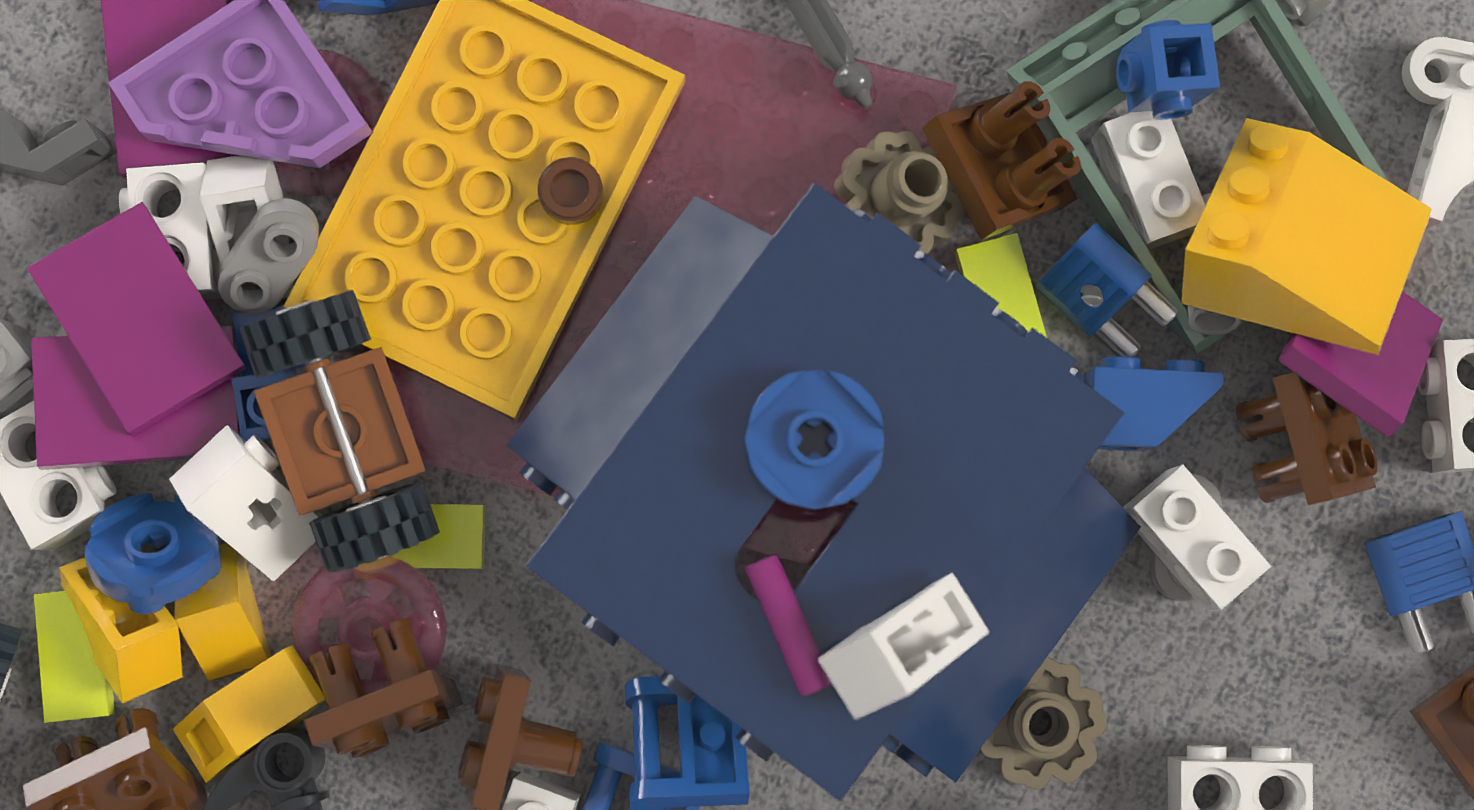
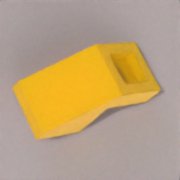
M293 645L203 700L173 728V731L205 783H208L224 775L233 765L268 737L294 728L326 699L316 683L312 672L306 667Z

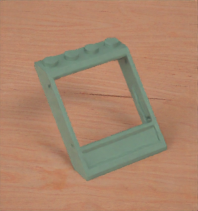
M1113 0L1007 69L1006 73L1014 89L1024 81H1031L1043 90L1044 94L1029 104L1032 108L1042 100L1048 99L1049 115L1041 121H1037V125L1048 142L1054 138H1062L1074 147L1075 150L1060 160L1061 163L1064 164L1072 157L1079 156L1081 169L1079 173L1072 177L1073 182L1103 229L1152 274L1148 282L1178 309L1176 316L1167 326L1198 354L1228 333L1207 335L1196 332L1189 326L1188 305L1181 304L1183 280L1173 287L1170 285L1132 225L1127 212L1076 134L1078 130L1127 99L1126 93L1119 89L1117 83V61L1121 54L1120 50L1141 33L1143 26L1163 20H1177L1181 22V25L1211 23L1215 42L1249 20L1325 142L1388 181L1276 0ZM1241 320V324H1240V325H1242V324L1245 323L1246 321H1245V320Z

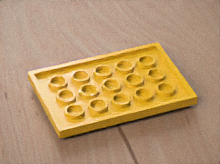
M439 0L318 238L315 253L301 271L284 307L289 308L311 300L318 301L354 290L371 340L360 345L371 350L382 347L385 357L518 420L686 82L685 75L528 0ZM565 157L580 158L590 163L597 170L604 189V198L599 211L590 220L578 225H565L553 220L543 209L538 197V182L542 172L552 162Z

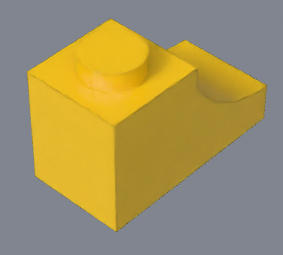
M85 557L59 567L61 585L81 620L93 652L94 662L122 703L183 677L178 624L165 606L155 613L140 614L130 610L126 602L108 597L92 582Z

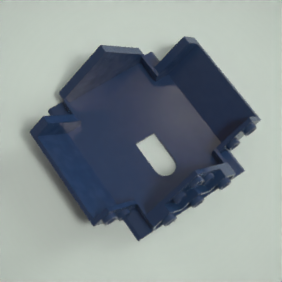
M814 182L775 235L772 236L695 195L506 445L507 448L526 461V464L519 472L526 479L549 496L554 493L558 486L562 488L554 500L567 509L566 513L526 564V567L585 610L587 615L581 623L612 646L621 637L665 670L658 680L669 690L689 704L693 702L697 695L742 728L735 738L766 762L776 753L838 801H842L881 746L897 755L925 777L935 767L956 783L1141 528L1132 516L1085 468L1125 412L1082 381L1084 376L1079 370L1073 368L1077 362L1075 358L1033 327L1028 332L1017 320L997 308L998 301L956 270L951 274L939 262L920 251L919 248L922 246L920 243L878 212L871 219L866 212L858 208L852 211ZM819 370L840 373L859 383L876 402L881 412L884 427L882 429L884 435L883 456L876 476L860 494L852 498L858 505L799 585L793 590L821 656L860 628L890 612L933 582L950 573H953L989 633L912 693L856 720L833 683L801 697L759 599L747 593L740 585L735 572L736 557L741 546L777 499L759 483L749 464L744 439L750 413L760 395L772 383L785 375L801 371ZM804 422L797 428L802 437V441L797 449L802 455L807 457L809 454L817 452L825 458L830 454L832 448L826 440L833 431L829 425L822 422L819 426L813 428Z

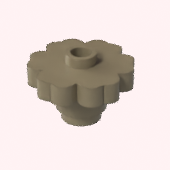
M902 131L896 134L893 132H881L868 143L866 148L855 149L843 161L841 173L834 183L836 193L847 202L844 205L852 211L858 208L866 212L871 219L878 212L920 243L922 246L919 250L925 254L931 251L933 244H941L953 236L957 228V220L964 211L959 197L952 192L954 188L947 177L943 165L936 158L932 147L928 146L921 149L918 138L909 131Z
M1047 657L979 750L989 758H999V772L1009 782L1022 783L1033 790H1040L1049 783L1052 776L1064 783H1073L1081 776L1083 770L1095 764L1097 750L1091 740L1098 738L1105 732L1107 720L1102 711L1103 702L1100 693L1094 689L1080 687V673L1075 666L1059 663ZM1043 710L1048 717V726L1042 733L1033 734L1029 730L1030 719L1035 711Z

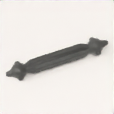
M784 0L822 65L836 73L833 84L837 92L845 99L854 100L865 110L871 108L873 103L870 89L873 77L865 65L855 62L853 43L828 1Z

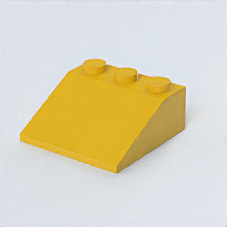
M1246 118L1185 249L1181 304L1378 355L1430 219L1432 208L1310 132Z

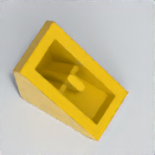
M228 543L219 545L221 557L219 573L192 594L175 601V621L208 681L255 668L271 657L245 559Z

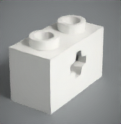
M226 425L169 480L189 512L274 582L316 542L309 522L322 516L319 510L299 516L285 476L277 469L280 465L277 455L256 435L245 441L232 428Z

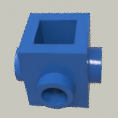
M1177 20L1153 22L1143 26L1141 33L1120 50L1121 54L1116 66V77L1119 89L1126 93L1128 113L1152 111L1153 119L1155 120L1181 118L1190 115L1193 112L1192 106L1220 88L1211 23L1181 25V22Z

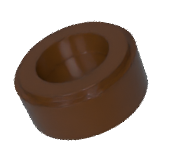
M565 157L552 162L542 172L538 182V197L543 209L553 220L565 225H578L590 220L599 211L604 198V189L597 170L590 163L580 158Z

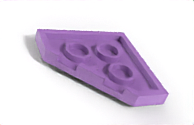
M234 0L108 82L138 131L148 141L321 168L373 133L284 0Z

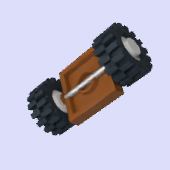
M354 290L318 301H307L278 311L276 315L239 328L257 379L306 362L309 363V365L303 367L305 373L254 390V394L298 515L302 516L349 498L352 502L341 507V509L328 512L324 516L317 517L309 522L327 573H335L344 569L348 570L363 563L368 564L377 561L380 558L399 553L402 549L416 546L419 542L429 540L434 535L439 534L440 530L422 482L401 486L395 490L391 489L379 495L376 492L377 488L426 471L382 347L330 364L328 358L321 359L323 356L371 340Z

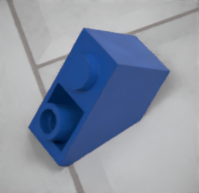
M1102 358V367H1093L1084 373V383L1125 413L1099 449L1145 452L1158 447L1224 386V373L1204 372L1205 362L1197 360L1166 361L1165 370L1141 369V359Z

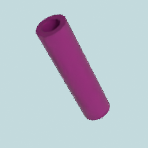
M777 554L745 567L801 697L832 684V681L818 660L821 654Z

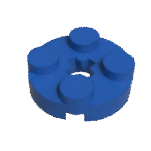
M819 370L801 371L781 377L760 395L750 413L744 441L750 467L759 483L771 495L786 504L814 510L843 504L860 494L871 483L881 466L884 445L882 429L884 427L881 412L876 402L859 383L840 373ZM806 422L813 428L819 426L822 422L829 425L833 432L826 441L832 448V451L827 457L823 458L817 452H813L805 457L799 452L797 447L800 445L802 437L797 428L802 423Z
M152 493L137 494L124 498L102 511L89 528L91 538L87 546L85 545V559L92 582L108 597L126 602L130 610L135 613L151 614L161 610L166 603L184 598L201 588L208 580L214 578L221 569L219 536L186 509L178 494H174L175 502H154ZM149 543L156 548L167 545L165 549L156 553H142L141 548Z

